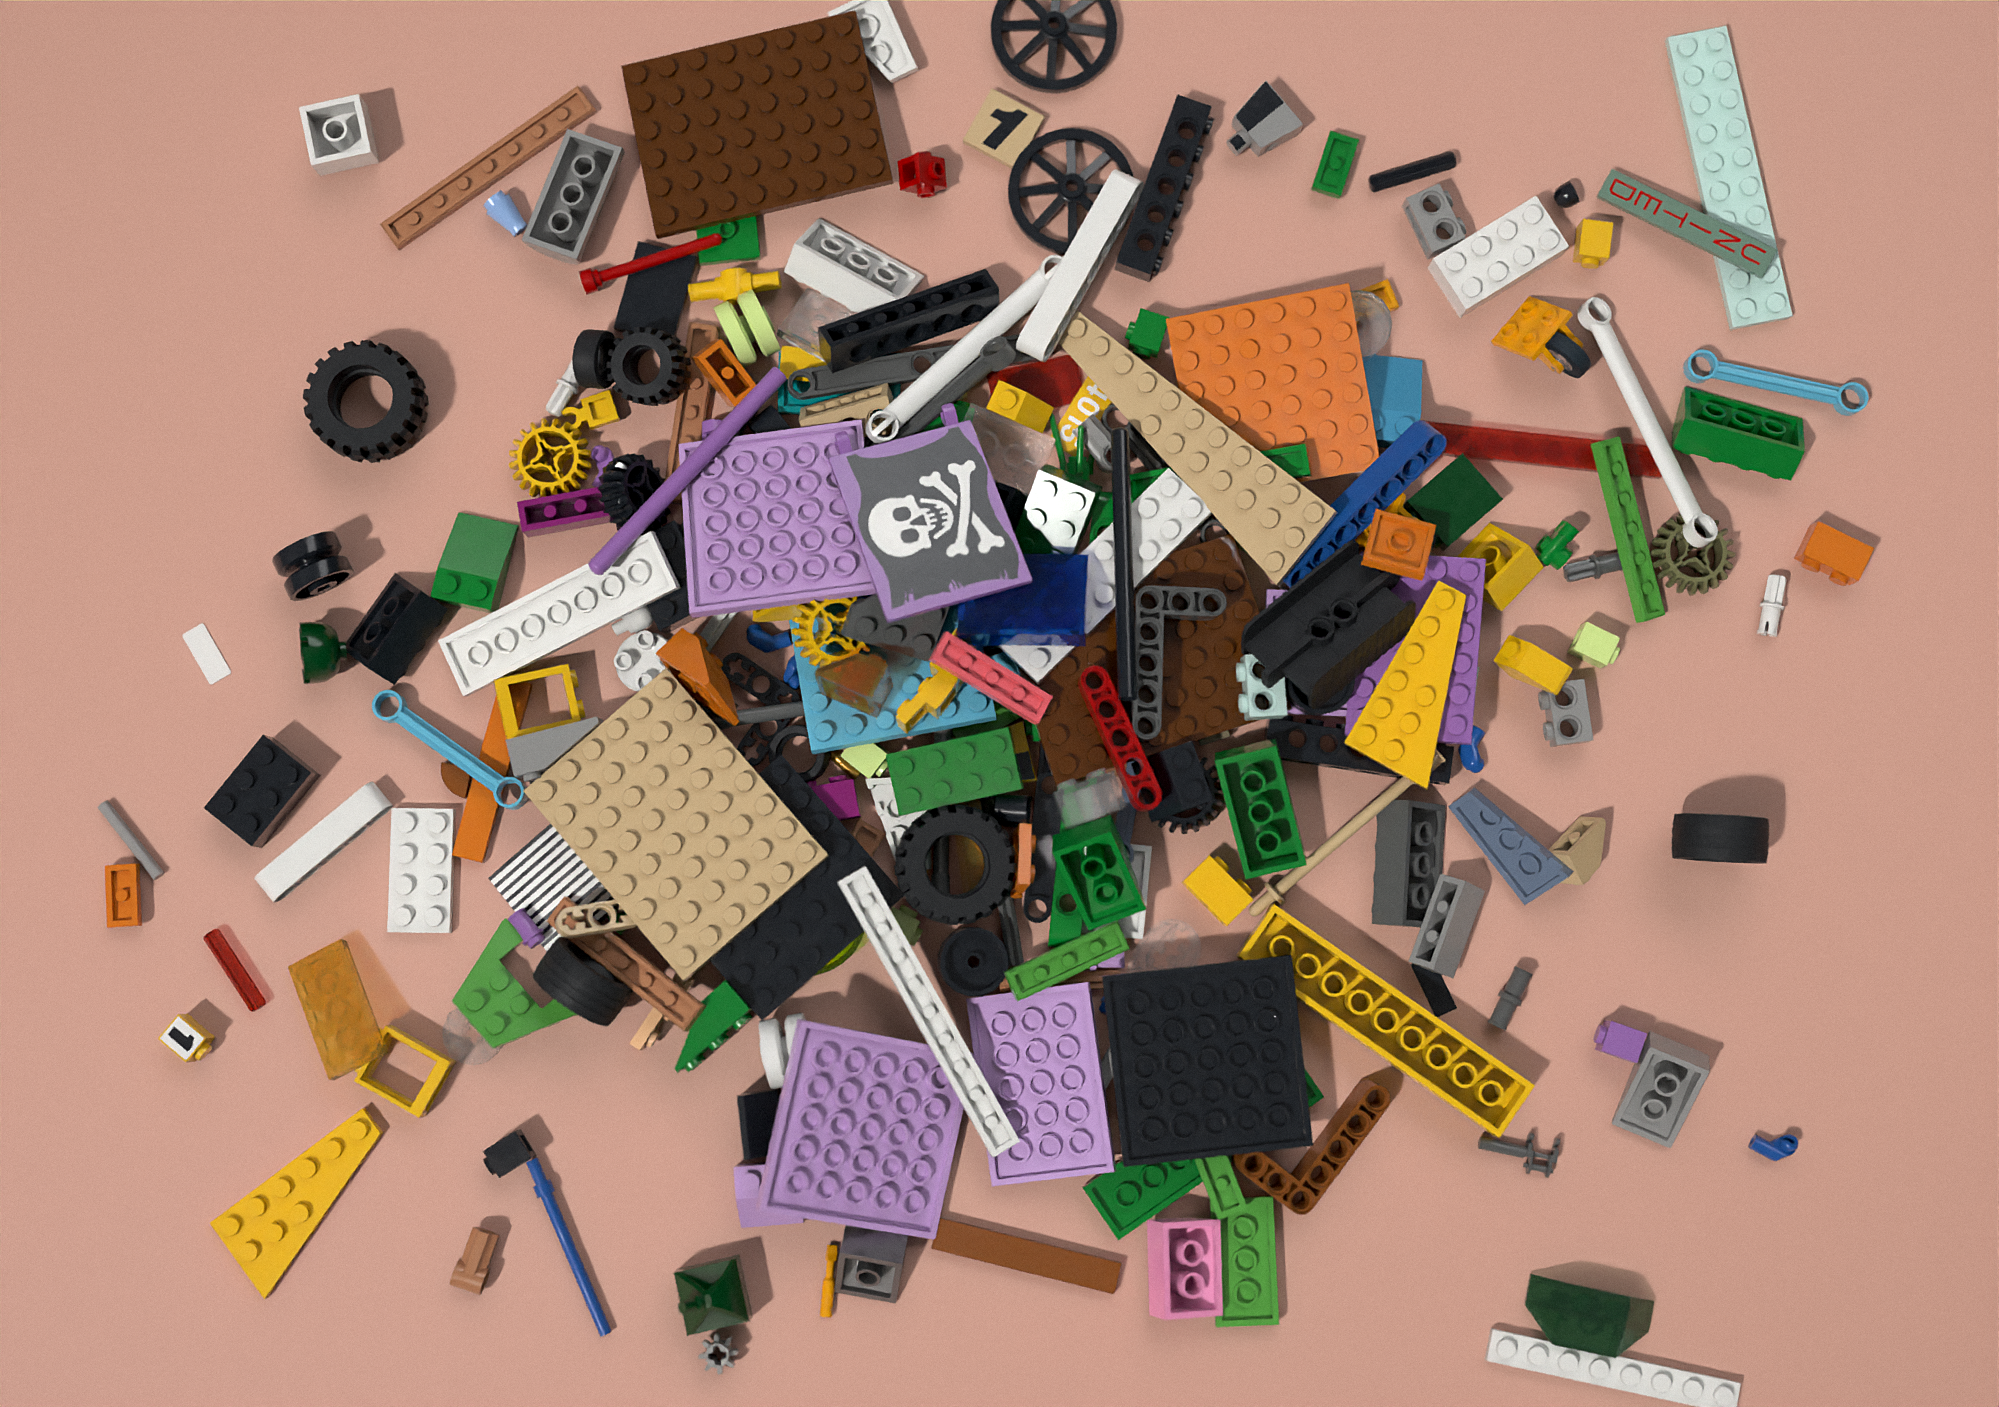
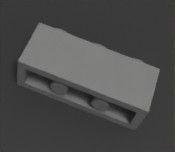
M1440 874L1409 962L1426 970L1454 978L1485 891L1464 880Z

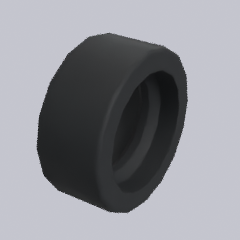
M587 329L583 330L576 339L572 355L573 372L578 384L584 388L606 389L614 383L610 382L607 376L612 373L611 369L606 368V362H611L612 356L608 355L609 349L615 350L616 345L613 343L616 338L610 331Z
M788 726L776 733L769 747V762L772 763L777 757L782 755L784 745L792 737L803 736L809 739L807 726ZM831 752L818 753L812 768L806 772L798 773L805 782L814 781L823 775L829 766Z

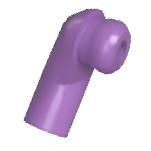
M597 445L591 452V457L595 460L599 469V473L592 484L593 487H600L602 485L599 481V476L603 474L602 468L614 459L613 452L608 447Z

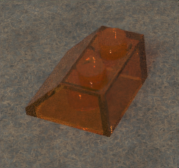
M858 653L819 667L814 673L822 695L875 718L878 717L893 687L886 661L873 654L865 656Z

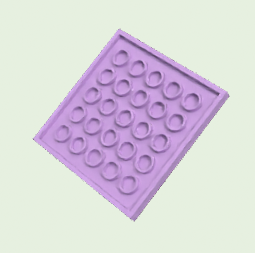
M862 419L734 436L681 491L689 613L692 618L810 603L812 600L819 602L824 601V599H841L876 594L828 461L829 457L839 455L834 445L836 440L835 434L838 432H847L852 451L865 448ZM703 441L678 444L680 465Z
M798 1019L756 1209L763 1212L935 1239L964 1108L929 1045Z

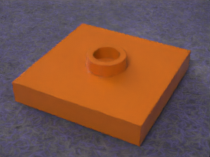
M1375 509L1361 565L1422 581L1436 525Z

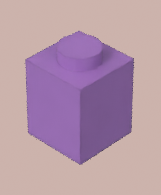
M1604 1020L1603 1025L1599 1024L1595 1031L1593 1040L1597 1043L1595 1050L1629 1062L1638 1063L1647 1033L1613 1021Z

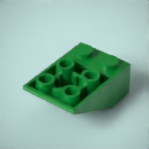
M727 980L701 1001L706 1007L689 1030L674 1068L677 1073L685 1069L687 1072L693 1071L706 1060L702 1054L709 1048L711 1051L717 1050L729 1039L726 1033L733 1027L735 1030H740L753 1018L750 1014L753 1011Z

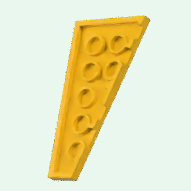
M1439 580L1344 742L1347 746L1428 790L1466 602L1465 594Z
M366 1108L359 1110L210 1222V1225L264 1299L269 1297L274 1290V1286L288 1270L293 1259L300 1249L304 1247L332 1207L335 1199L344 1190L349 1179L383 1134Z

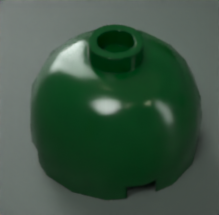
M299 622L304 684H315L328 681L338 673L341 660H347L346 641L339 642L337 632L330 625L322 622Z

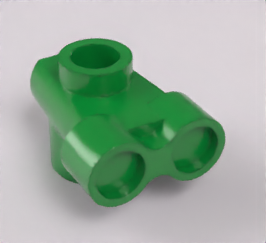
M1562 520L1551 536L1544 535L1536 544L1535 549L1538 551L1536 556L1539 561L1547 567L1551 565L1556 570L1560 569L1573 553L1566 545L1576 537L1579 531L1567 521Z

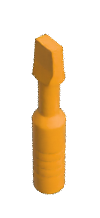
M827 1245L825 1260H827L826 1276L822 1283L820 1317H832L835 1289L833 1275L834 1264L837 1261V1245Z

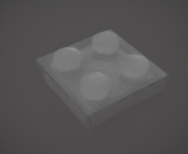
M807 287L779 326L777 336L824 361L819 350L818 327L856 313Z

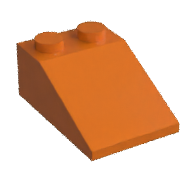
M681 628L655 654L693 699L736 726L739 723V718L729 680L721 670L723 663L712 652H708L706 648L709 644L699 633L691 634Z

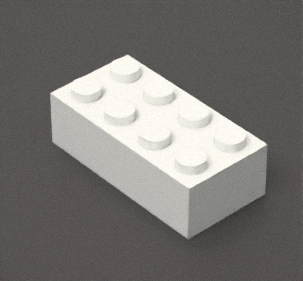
M1534 196L1433 258L1428 266V270L1459 318L1561 257L1569 245L1537 196Z

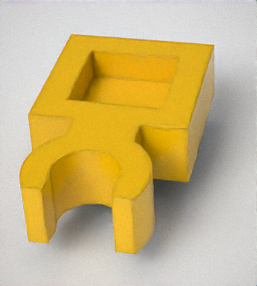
M610 390L580 399L583 408L567 407L562 410L564 417L575 415L577 418L576 422L570 425L568 429L570 432L577 428L580 430L584 423L587 422L590 429L594 430L620 421Z

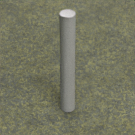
M106 800L101 803L97 808L154 880L160 878L164 871L110 802Z

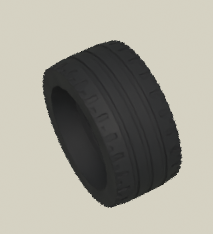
M1674 814L1672 824L1673 837L1671 841L1672 858L1727 863H1767L1769 853V820L1767 818L1724 814Z
M565 937L557 938L547 950L545 956L540 960L533 973L536 983L554 1000L578 1016L600 1026H609L614 1021L633 990Z

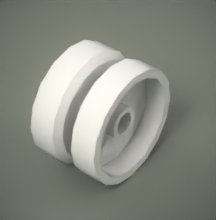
M803 1013L787 1015L784 1023L786 1036H783L781 1025L776 1018L759 1021L761 1058L771 1089L783 1087L797 1020H806Z

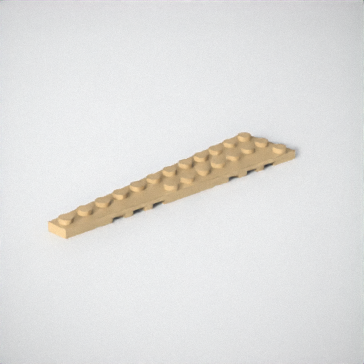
M1076 310L1058 343L1183 482L1205 502L1210 512L1273 582L1279 586L1336 516L1337 512Z

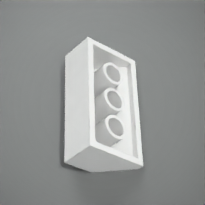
M820 218L794 243L784 270L786 274L792 276L796 281L805 283L819 291L823 296L832 298L845 305L850 311L857 313L915 294L924 277L919 272Z

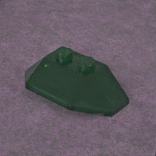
M1530 1274L1524 1305L1552 1345L1616 1358L1649 1332L1654 1300Z

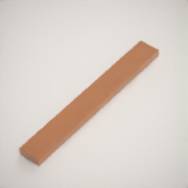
M576 86L380 223L381 227L400 251L565 135L567 129H574L597 113L596 109L580 87Z

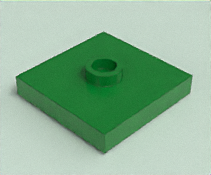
M756 216L696 230L697 239L715 233L720 234L722 237L720 245L698 252L700 266L761 260Z

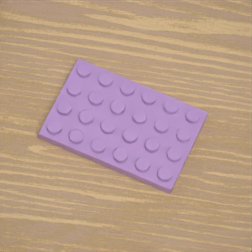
M1090 982L1048 987L1020 1001L1015 1000L1012 992L967 998L971 1038L975 1054L974 1060L1020 1140L1019 1143L994 1158L990 1156L987 1150L992 1186L1115 1172L1116 1163Z

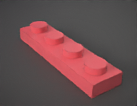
M947 631L943 633L929 658V661L1034 725L1040 722L1053 697Z

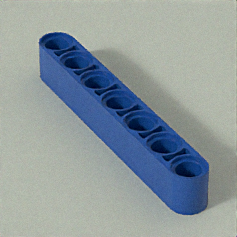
M1424 420L1414 422L1330 505L1337 512L1336 516L1283 582L1287 586L1292 587L1315 567H1318L1321 562L1334 554L1336 550L1340 549L1342 545L1350 540H1355L1372 523L1375 509L1384 511L1442 454L1447 442L1445 436Z

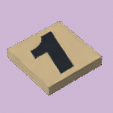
M991 88L967 131L963 143L1012 169L1020 153L1035 138L1045 120V116Z

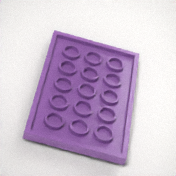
M1364 551L1360 552L1361 556L1364 555ZM1429 555L1422 581L1400 575L1399 582L1390 590L1404 603L1409 600L1416 603L1415 620L1438 580L1466 595L1437 743L1472 744L1486 559ZM1405 637L1355 678L1354 691L1347 702L1345 736L1349 735Z

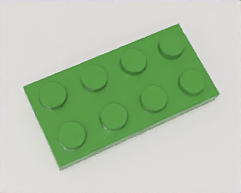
M1273 1196L1243 1197L1248 1209L1220 1219L1223 1316H1215V1326L1279 1325ZM1209 1199L1210 1219H1217Z

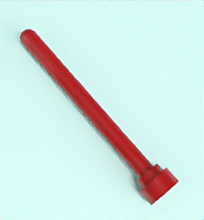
M715 233L602 271L588 268L579 271L580 279L588 295L599 291L598 288L603 287L605 282L718 246L722 243V237L720 234Z

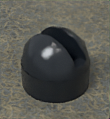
M1570 181L1560 185L1554 192V200L1560 207L1568 208L1580 203Z

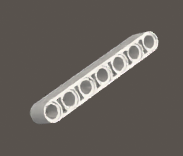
M1117 169L1111 172L1021 331L1016 344L1017 350L1042 362H1046L1049 359L1136 205L1143 190V181Z

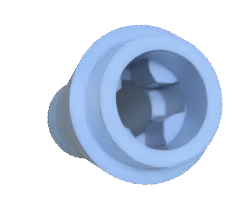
M502 190L491 196L483 205L487 210L486 214L507 229L514 237L526 229L527 223L523 220L509 194L505 195Z

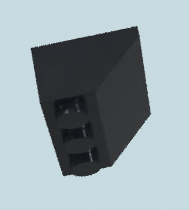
M395 573L347 640V653L365 667L395 685L399 678L405 675L408 665L416 654L424 648L426 640L434 628L441 624L444 614L448 609Z

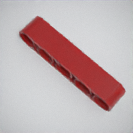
M1089 666L1078 678L1079 691L1130 803L1138 811H1150L1158 806L1161 801L1162 793L1122 703L1118 700L1117 692L1108 673L1100 666ZM1088 674L1099 676L1101 679V687L1099 689H1091L1087 686L1085 679ZM1107 702L1113 706V717L1105 718L1099 713L1100 703ZM1114 731H1121L1127 736V744L1124 747H1118L1113 743L1112 734ZM1127 760H1135L1140 765V773L1137 776H1132L1126 772L1125 763ZM1141 788H1147L1153 793V801L1150 805L1140 802L1138 792Z

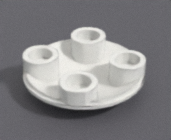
M646 630L627 638L621 644L614 657V665L620 680L628 688L639 692L666 668L655 653L668 640L657 633Z

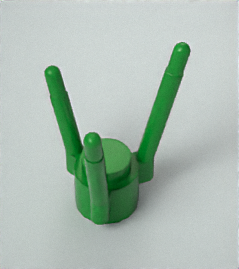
M1051 414L1049 421L1060 469L1090 481V475H1093L1095 458L1090 453L1088 460L1087 457H1083L1084 426L1080 425L1078 427L1077 456L1068 457V463H1066L1054 414Z

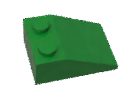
M458 512L437 567L430 597L438 602L487 613L499 610L519 526Z
M1111 815L1053 835L1052 854L1088 931L1147 910L1123 840Z

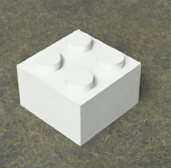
M359 94L299 107L310 163L320 176L379 163L368 107Z

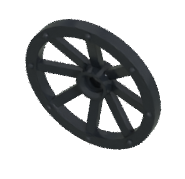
M1013 0L997 1L991 19L993 50L1005 72L1019 84L1043 93L1073 91L1094 80L1110 61L1117 37L1116 15L1110 0H1079L1063 13L1060 12V0H1051V11L1048 12L1036 0H1021L1040 19L1031 21H1003L1004 14ZM1096 2L1104 16L1106 28L1071 23L1069 21ZM1051 23H1057L1059 27L1053 29L1049 25ZM1039 31L1011 59L1005 49L1001 32ZM1068 33L1105 39L1102 51L1092 64L1069 37ZM1044 42L1048 44L1046 79L1033 76L1019 67ZM1062 43L1082 68L1083 72L1069 78L1055 80L1057 45Z
M1066 128L1054 130L1032 141L1016 159L1008 183L1010 211L1021 232L1037 246L1056 254L1065 255L1077 234V206L1081 204L1089 213L1094 203L1086 194L1099 195L1104 184L1086 183V181L1110 159L1119 171L1133 177L1126 157L1110 140L1095 132L1084 129ZM1066 142L1067 173L1063 174L1043 158L1039 152L1051 145ZM1075 142L1091 145L1103 152L1080 174L1076 173ZM1030 161L1057 182V184L1019 187L1021 176ZM1073 184L1077 187V190L1069 191L1066 187ZM1057 194L1054 201L1031 224L1022 210L1019 198ZM1063 204L1068 209V242L1052 239L1040 232ZM1131 214L1129 215L1127 221L1125 222V224H1124L1122 230L1124 229L1125 225L1127 224V222H1128V220H1129Z

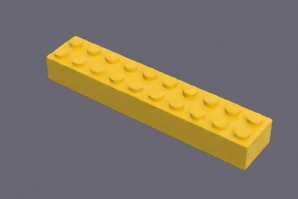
M1271 904L1235 956L1241 960L1292 955L1296 999L1491 1135L1500 1138L1535 1085L1281 908Z

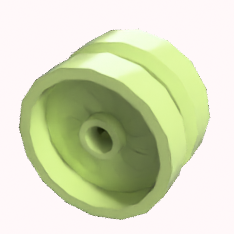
M752 289L738 295L737 302L743 313L739 317L732 303L728 301L713 307L743 368L757 362V355L751 344L755 341L762 354L767 357L781 351L774 334V326L764 306L760 305Z

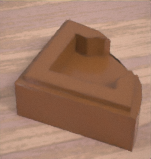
M441 762V776L446 787L453 794L467 799L472 777L456 765Z

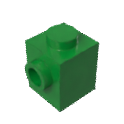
M1141 308L1136 323L1130 321L1125 335V339L1130 340L1128 349L1132 350L1133 354L1141 359L1149 360L1150 357L1157 359L1167 329L1166 319L1170 317Z

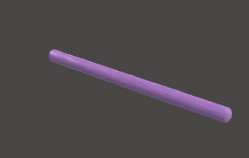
M773 367L589 561V568L594 574L603 575L779 389L787 378L778 368Z

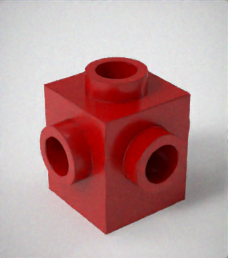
M922 151L897 161L900 191L915 193L919 198H930L935 196V192L947 188L945 158L932 156L931 152Z

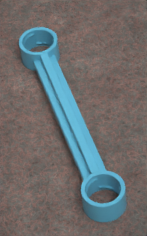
M1708 350L1695 351L1685 360L1683 365L1686 378L1693 383H1704L1713 378L1832 404L1835 410L1844 416L1858 413L1868 403L1867 390L1856 382L1846 383L1842 387L1817 383L1721 362ZM1703 357L1709 362L1710 372L1707 376H1698L1693 372L1691 368V360L1693 358ZM1851 389L1857 393L1860 402L1856 409H1849L1842 403L1841 393L1843 390Z
M383 690L374 697L372 710L376 717L387 723L399 724L493 792L494 799L500 806L508 810H517L526 804L528 796L523 791L527 787L523 782L514 777H503L408 709L407 702L403 696L392 690ZM387 697H396L399 701L398 711L391 717H383L380 711L382 702ZM516 783L521 790L520 798L513 804H504L501 799L503 788L507 784Z

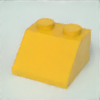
M1490 522L1457 556L1486 559L1483 600L1500 611H1503L1544 568L1530 545Z

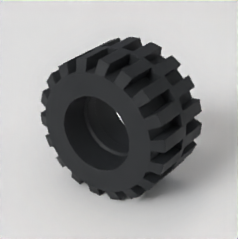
M635 327L634 331L627 330L622 333L624 339L616 338L613 342L616 348L615 350L609 349L608 355L612 356L611 362H606V368L611 369L612 373L607 375L610 382L616 383L613 389L617 393H622V398L633 401L632 403L658 406V404L665 405L670 403L669 399L676 400L680 396L678 390L686 389L688 384L684 380L685 377L690 378L691 371H687V365H691V359L684 356L688 353V350L685 346L679 345L681 342L679 338L672 336L669 332L651 327ZM654 349L660 359V371L651 383L644 384L638 374V363L645 352Z

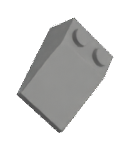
M593 717L507 739L506 744L514 777L532 784L603 723L604 720L599 717Z
M1649 1031L1638 1063H1634L1613 1116L1612 1124L1671 1148L1710 1072L1709 1055Z

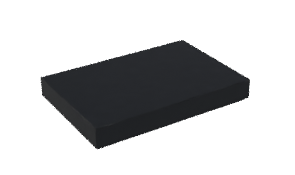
M638 241L633 260L666 250L667 248ZM687 255L629 274L613 328L617 331L625 332L627 330L634 331L635 327H651L676 336L689 292L688 284H691L698 260L697 256Z

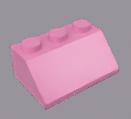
M1204 1218L1147 1220L1149 1315L1163 1320L1223 1316L1220 1220Z

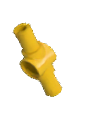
M745 268L725 269L713 281L688 284L689 297L692 302L718 299V301H728L732 305H738V295L750 289L753 290L755 295L758 292L782 289L781 276L778 270L752 274V272H747Z

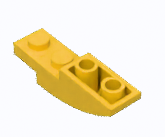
M971 619L966 625H959L952 635L976 648L977 627L976 622ZM930 662L929 666L933 677H927L918 687L919 692L912 700L906 699L899 706L896 712L898 714L896 716L898 727L908 734L927 712L938 719L949 707L964 681Z

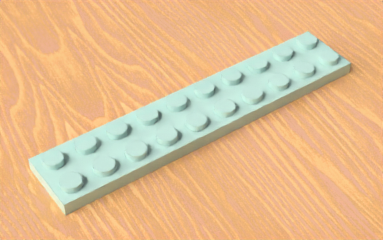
M1727 26L1667 37L1665 45L1703 213L1777 249ZM1778 250L1762 279L1713 256L1730 330L1786 320L1793 316Z

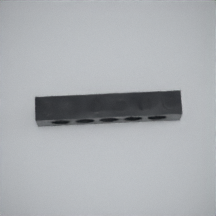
M1177 94L1115 265L1116 271L1149 282L1152 273L1158 275L1163 261V257L1159 256L1162 245L1168 247L1174 231L1169 228L1172 217L1179 218L1184 204L1183 201L1179 200L1182 190H1189L1194 176L1193 173L1189 172L1193 162L1199 163L1204 146L1199 143L1203 134L1209 135L1214 122V118L1210 117L1212 106ZM1182 129H1189L1194 133V137L1184 139L1178 132ZM1177 156L1184 161V164L1180 167H1174L1169 163L1168 159ZM1162 184H1168L1174 189V192L1170 195H1164L1158 190V187ZM1152 212H1159L1164 217V220L1154 223L1149 220L1148 215ZM1141 240H1149L1154 248L1149 251H1143L1138 247L1137 243Z
M983 269L818 327L820 354L833 374L982 321L999 305V287L988 271Z
M1289 715L1281 719H1268L1266 722L1264 741L1276 738L1281 760L1399 779L1402 777L1365 755L1363 757L1354 756L1351 753L1350 747L1344 743L1348 737L1345 736L1346 724H1336V728L1325 727L1324 721L1306 719L1305 723L1293 722L1294 717ZM1298 731L1304 736L1302 747L1297 748L1290 744L1289 734L1291 732ZM1322 736H1329L1334 740L1335 748L1332 752H1325L1321 749L1319 741ZM1437 743L1436 749L1446 761L1431 772L1429 783L1447 785L1450 782L1454 747L1447 746L1446 743Z

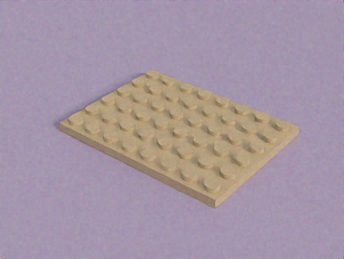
M667 668L523 791L683 981L689 979L829 857L825 850Z

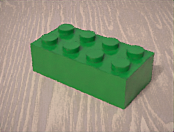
M1011 727L886 754L899 816L1024 788Z
M1276 738L1216 752L1215 764L1245 880L1307 865L1306 854Z

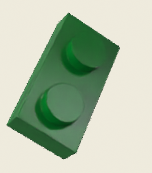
M1334 131L1329 132L1311 188L1312 191L1340 199L1359 139Z

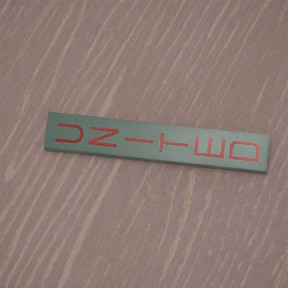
M1611 169L1597 195L1598 199L1760 279L1764 276L1777 252V249L1614 169Z

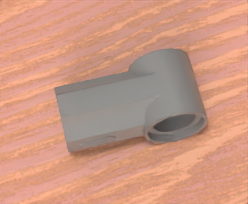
M1092 414L1080 424L1084 426V447L1096 459L1099 469L1109 474L1112 473L1111 463L1106 459V453L1111 451V434ZM1078 427L1072 431L1076 437H1078Z

